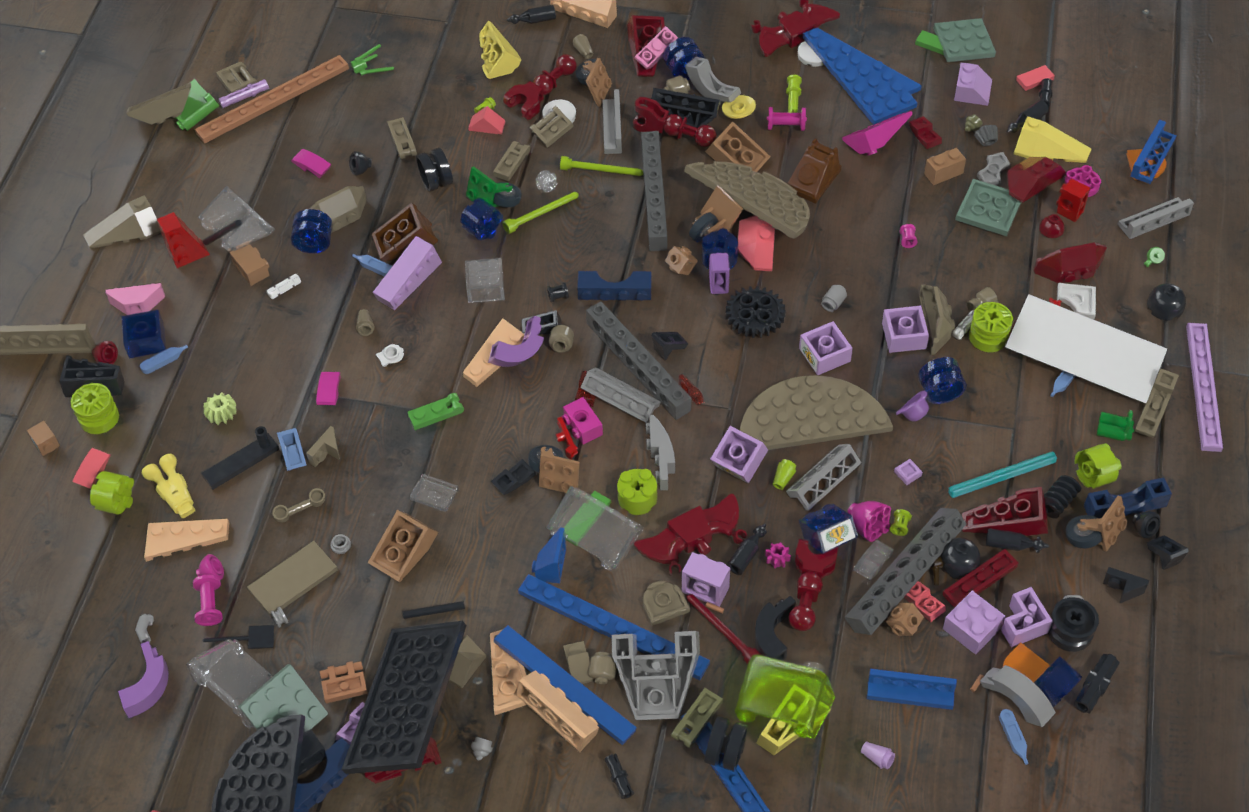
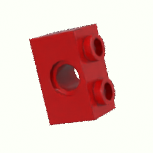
M1072 178L1067 184L1064 183L1059 191L1061 196L1056 203L1058 205L1056 213L1076 222L1084 212L1090 187Z

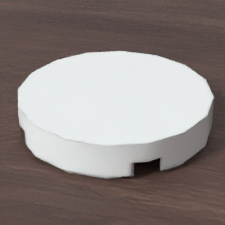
M806 41L800 44L797 56L803 64H810L812 67L824 65L823 61Z
M562 99L548 102L542 110L543 118L552 111L554 106H557L572 123L576 116L574 105Z

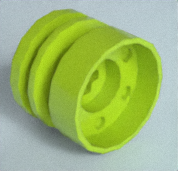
M985 302L979 305L974 310L969 332L970 342L973 346L984 352H997L1003 349L1007 344L1013 321L1011 311L1006 306L996 302Z
M90 383L83 385L72 395L70 401L71 408L85 432L90 434L105 433L118 422L119 411L111 396V392L106 386L99 383Z

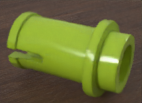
M491 97L485 98L483 103L474 108V112L478 113L486 106L493 110L496 103Z

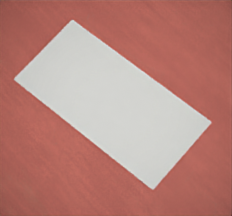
M1032 295L1027 296L1005 346L1143 403H1147L1167 348Z

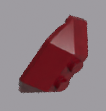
M1028 157L1008 170L1009 195L1023 203L1064 177L1067 172L1059 164L1047 157Z
M1093 242L1059 249L1046 255L1044 258L1036 259L1034 273L1056 283H1069L1074 280L1088 279L1094 276L1102 263L1107 247L1104 244Z

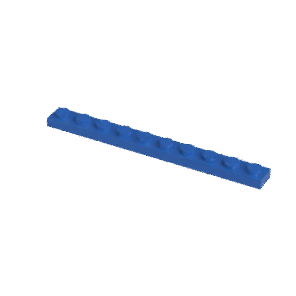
M528 574L518 589L520 595L612 638V635L618 634L637 635V651L645 655L675 654V643ZM699 655L692 677L701 680L710 665V660Z

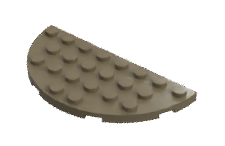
M713 161V164L706 165L703 162L686 165L684 172L691 175L692 178L699 180L706 187H710L713 190L720 186L745 211L756 215L760 220L785 233L786 236L794 239L806 229L810 217L809 207L804 198H799L796 195L797 191L783 180L767 172L760 174L752 171V167L730 162Z
M800 376L781 381L769 387L750 404L740 426L741 432L763 442L768 450L891 432L893 430L889 416L873 396L850 382L827 376Z

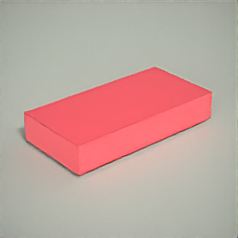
M1044 65L1018 75L1016 81L1027 91L1042 85V80L1045 78L1054 80L1055 75Z

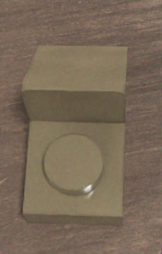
M330 426L306 453L309 464L316 467L320 462L324 461L327 454L340 460L334 427Z
M584 641L564 645L563 648L570 675L581 684L593 682V679L588 675L590 661Z

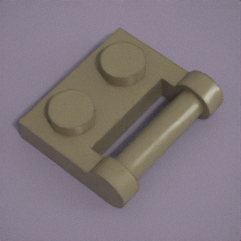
M238 62L216 72L217 77L230 94L247 87L248 84L252 85L258 82L246 70L243 62ZM236 72L241 73L247 81L243 82Z
M554 106L549 114L535 125L532 124L529 128L548 148L574 125L557 106Z

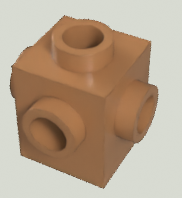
M674 246L669 251L665 262L670 265L669 269L673 272L689 275L698 260L691 255L692 252L688 248Z
M898 603L891 611V615L886 622L892 628L894 634L898 636H913L924 616L913 603Z

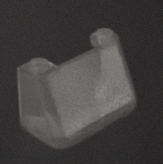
M227 186L198 216L202 221L201 225L207 231L213 230L214 232L237 219L241 220L242 225L221 237L223 241L221 245L228 251L231 249L236 251L271 235L275 230Z
M570 486L546 527L551 531L550 535L552 536L560 527L565 528L566 539L598 557L602 561L601 566L610 571L612 568L614 570L618 568L644 529L642 525L574 486Z
M228 639L195 656L186 663L193 680L200 686H207L231 707L234 714H238L243 718L242 723L250 730L253 725L238 706L269 681L273 675L248 655L236 639L233 641Z

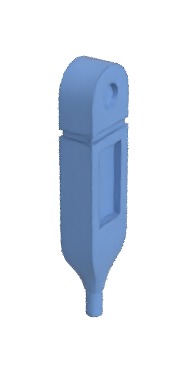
M352 255V257L360 262L362 267L384 277L392 268V265L369 255Z
M188 346L171 347L143 361L140 364L141 371L144 374H149L178 359L181 352L188 348Z
M1063 370L1055 380L1053 392L1050 396L1053 397L1056 393L1063 392L1076 375Z
M1004 709L999 716L1000 723L1003 726L1013 752L1019 755L1025 765L1029 763L1026 758V741L1013 712Z

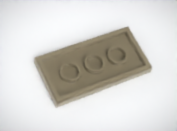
M312 541L247 586V588L269 616L272 617V610L277 611L278 607L284 609L338 571V568L317 543Z

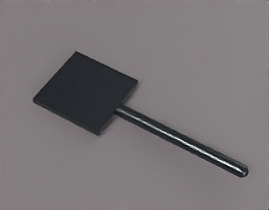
M274 625L249 626V636L204 638L203 642L248 640V649L274 648Z

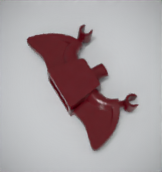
M799 0L802 13L794 11L788 15L785 12H781L778 15L779 26L761 27L760 21L754 20V25L751 24V29L753 33L760 32L759 46L764 56L768 57L783 45L788 44L790 48H793L804 42L803 33L818 28L825 22L840 18V13L822 5L809 4V0Z
M729 494L714 507L702 510L701 506H698L668 521L667 528L658 535L635 541V549L655 562L671 564L669 566V574L672 576V568H677L679 575L681 573V566L678 564L680 552L684 550L686 553H691L697 549L700 554L707 555L711 551L708 543L712 541V535L722 533L729 537L733 536V541L736 544H741L743 540L738 535L746 538L747 533L742 529L735 531L739 520V506L736 496Z

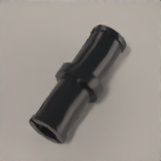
M1045 78L1041 83L1039 97L1049 107L1050 98L1053 95L1051 90L1052 80Z
M611 754L607 756L604 761L612 775L610 778L616 784L621 799L633 796L634 791L627 779V771L623 770L618 755L614 754L613 756Z

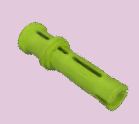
M798 75L787 77L788 113H798V97L801 95L800 84L802 83V78Z

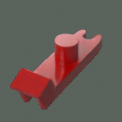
M559 417L557 418V423L561 432L555 434L558 442L566 441L568 446L565 449L566 457L572 460V457L578 454V447L574 444L563 418Z

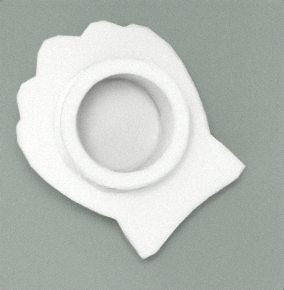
M391 344L384 348L382 352L377 353L376 356L380 359L382 366L386 367L388 364L397 363L402 360L404 353L403 348H400L399 345Z

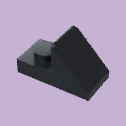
M653 332L651 335L654 349L664 360H667L672 350L685 349L688 345L687 341L678 332Z
M1165 535L1147 542L1148 550L1160 556L1163 570L1181 563L1189 552L1187 547Z
M1108 567L1103 584L1113 589L1123 590L1119 602L1123 603L1144 594L1149 580Z

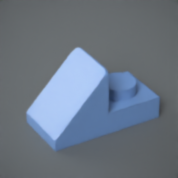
M293 428L277 433L287 471L306 466L297 429Z

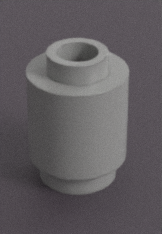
M832 285L822 298V307L829 312L837 310L847 297L846 289L841 285Z

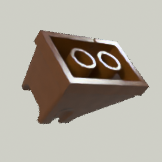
M817 138L812 141L811 146H808L805 150L803 157L787 183L797 191V196L812 203H817L841 171L842 166L839 165L838 148L831 149L820 144Z
M410 203L372 233L380 259L384 262L399 258L415 236L429 244L435 245L438 242L431 228L432 223L417 209L415 204Z

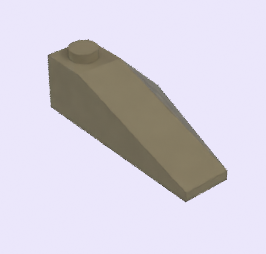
M144 195L123 205L83 234V237L91 249L109 246L113 242L118 241L126 243L129 242V239H147L161 233L153 209Z

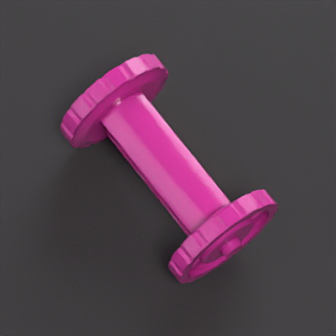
M769 107L767 116L768 130H772L773 125H800L801 131H805V121H807L806 108H802L801 113L773 112V108Z
M202 575L193 580V588L200 591L201 610L194 617L195 622L201 626L216 625L223 619L221 611L215 609L214 590L218 589L221 585L220 578L215 575Z

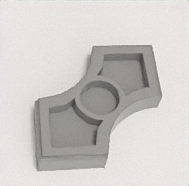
M1004 152L987 156L988 165L977 173L979 181L995 186L1000 185V174L1010 168V163Z

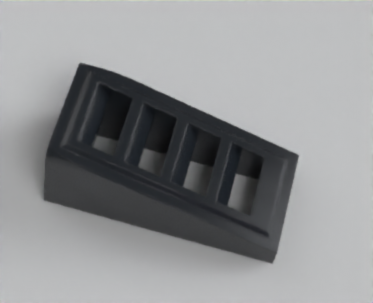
M557 310L536 315L541 318V331L539 335L550 334L555 326L562 325L561 317ZM532 317L522 319V331L524 334L527 321Z

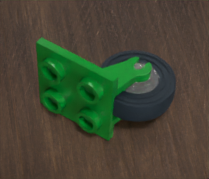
M471 167L466 197L488 214L492 213L493 207H514L520 203L522 194L517 186L507 182L495 183L477 168Z

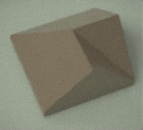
M463 635L449 679L450 682L460 688L464 687L486 658V654L468 635Z

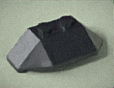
M653 88L651 97L663 109L668 110L669 115L677 114L683 120L686 117V124L696 128L707 125L717 117L720 104L718 99Z

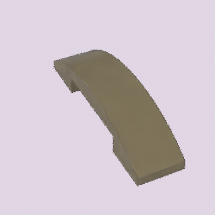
M1160 368L1136 426V432L1154 438L1179 375Z

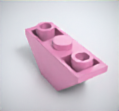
M665 26L634 58L646 69H649L665 55L678 37Z
M161 283L106 290L110 304L128 316L147 314L165 298Z

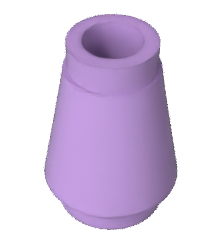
M865 742L861 749V753L881 769H889L895 758V753L891 752V749L873 743Z

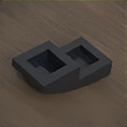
M522 459L509 471L504 469L491 482L503 495H506L528 482L536 473Z

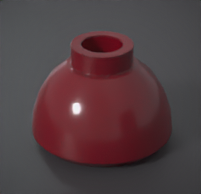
M1057 214L1045 217L1039 225L1040 232L1048 238L1062 236L1065 229L1064 222Z
M102 341L92 350V355L97 363L114 364L118 357V349L112 341Z

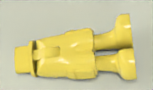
M166 454L160 458L159 465L168 476V480L164 479L156 464L145 466L142 469V475L145 479L156 482V491L160 497L168 503L176 514H179L181 518H186L195 512L194 502L187 489L184 477L175 471L176 457L173 454Z

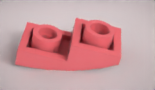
M91 448L72 482L91 489L92 485L96 483L97 475L104 471L111 455Z
M919 581L904 596L930 622L946 611L945 605L930 594V589Z

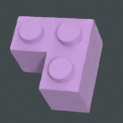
M1032 587L1014 593L1009 605L1014 615L1004 619L1001 629L1011 648L1019 645L1020 642L1024 643L1047 634L1052 624V619Z

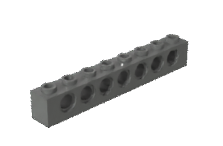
M659 131L641 132L649 251H667V228Z
M602 302L586 310L588 326L648 391L661 402L660 404L675 420L691 411V397Z
M940 508L844 617L855 633L872 635L942 554L945 545L954 539L967 525L958 509Z

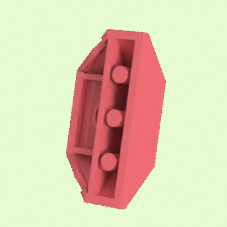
M756 215L739 221L737 251L751 265L753 270L772 271L775 228L769 223L760 220Z

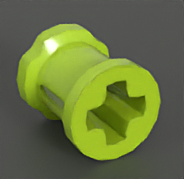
M897 509L894 511L893 516L895 519L890 526V531L895 535L905 536L908 533L907 525L912 515L906 510Z

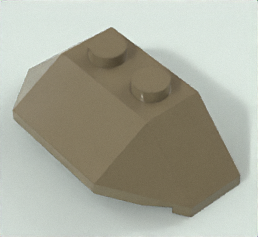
M189 82L131 106L127 109L126 113L129 117L151 125L154 123L161 124L166 121V118L171 116L172 118L178 117L183 112L191 90V83Z
M347 186L317 201L306 214L301 216L304 230L330 234L360 219L367 201L364 187Z
M922 284L919 298L929 334L928 342L931 355H934L950 339L952 331L955 330L954 319L950 317L952 314L951 305H948L947 298L937 286Z

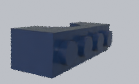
M578 271V300H651V271H633L628 279L617 283L603 280L597 271Z
M1165 478L1145 481L1137 489L1121 495L1110 494L1108 490L1088 493L1084 509L1087 515L1102 518L1117 496H1121L1126 516L1167 507L1172 493Z
M342 737L325 751L327 766L322 776L311 783H297L293 812H309V809L314 804L320 803L330 790L337 788L343 782V779L349 775L343 772L342 767L350 745Z

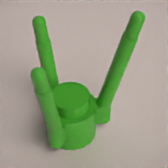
M380 44L360 57L355 58L354 61H351L354 73H360L361 76L368 73L394 70V67L365 70L367 68L366 62L376 58L378 55L367 56L380 48Z

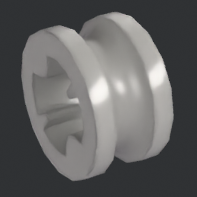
M278 607L277 611H271V615L279 628L282 623H288L281 607Z

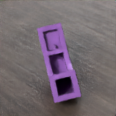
M533 316L527 321L521 344L510 345L501 341L493 344L488 363L502 367H511L521 364L532 357L539 350L544 337L538 336L541 331V318Z
M149 641L141 644L147 665L144 676L135 685L118 691L123 709L128 718L141 714L152 707L160 699L167 686L169 675L167 663L162 655L159 656L157 648H152Z

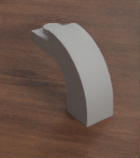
M695 57L685 65L688 76L696 89L704 97L720 100L719 105L723 102L731 103L741 94L739 87L726 85L715 77L708 59Z
M1005 665L1002 669L993 667L980 680L984 688L1000 692L1010 698L1019 707L1028 723L1043 727L1055 714L1050 701L1040 688L1028 677Z

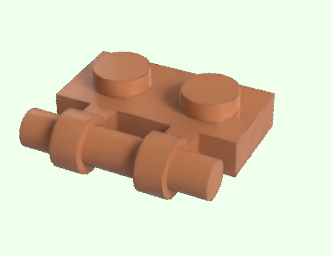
M353 661L346 662L347 665L338 667L333 665L329 666L328 669L320 671L321 679L330 678L329 680L321 681L326 704L368 694L363 671L355 673V671L363 669L361 661L355 663ZM348 673L346 676L337 677V675Z

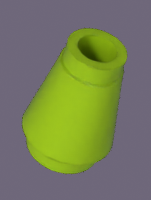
M783 459L778 463L773 482L775 488L783 490L796 473V465L792 461Z

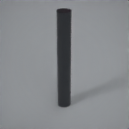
M464 601L402 612L403 618L408 619L463 610L465 605Z

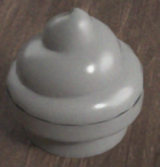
M476 737L474 742L472 741L471 749L474 751L473 753L477 760H481L492 752V741Z

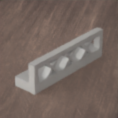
M614 89V99L603 100L605 154L622 153L619 89Z
M1177 197L1122 219L1118 222V226L1129 239H1132L1189 216L1194 203L1190 198L1181 201Z
M596 367L587 371L581 388L646 423L649 422L650 415L661 403L659 400Z
M839 444L786 492L790 498H798L805 510H810L859 466L861 461L850 444ZM849 455L853 463L850 466H845V457ZM834 467H839L837 478H831ZM826 479L825 488L819 490V481ZM807 491H813L812 500L808 503L804 494Z

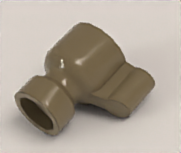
M986 287L976 294V299L972 298L967 302V307L971 312L985 302H999L995 292L990 287Z

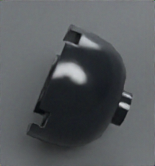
M1170 283L1160 284L1155 287L1147 299V308H1150L1151 314L1160 320L1170 321L1177 316L1178 318L1181 317L1186 306V297L1183 290Z
M966 538L952 539L945 545L942 554L939 556L943 562L941 570L943 572L946 571L954 579L963 578L980 565L978 547Z

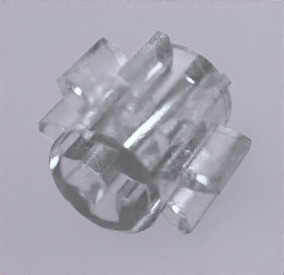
M549 170L541 171L537 178H535L538 190L543 189L544 192H551L558 184L555 173L550 174Z

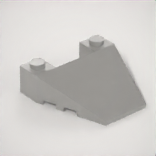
M675 632V654L637 655V635L635 634L612 635V657L618 668L619 676L625 687L626 695L636 720L679 718L700 654L699 632Z

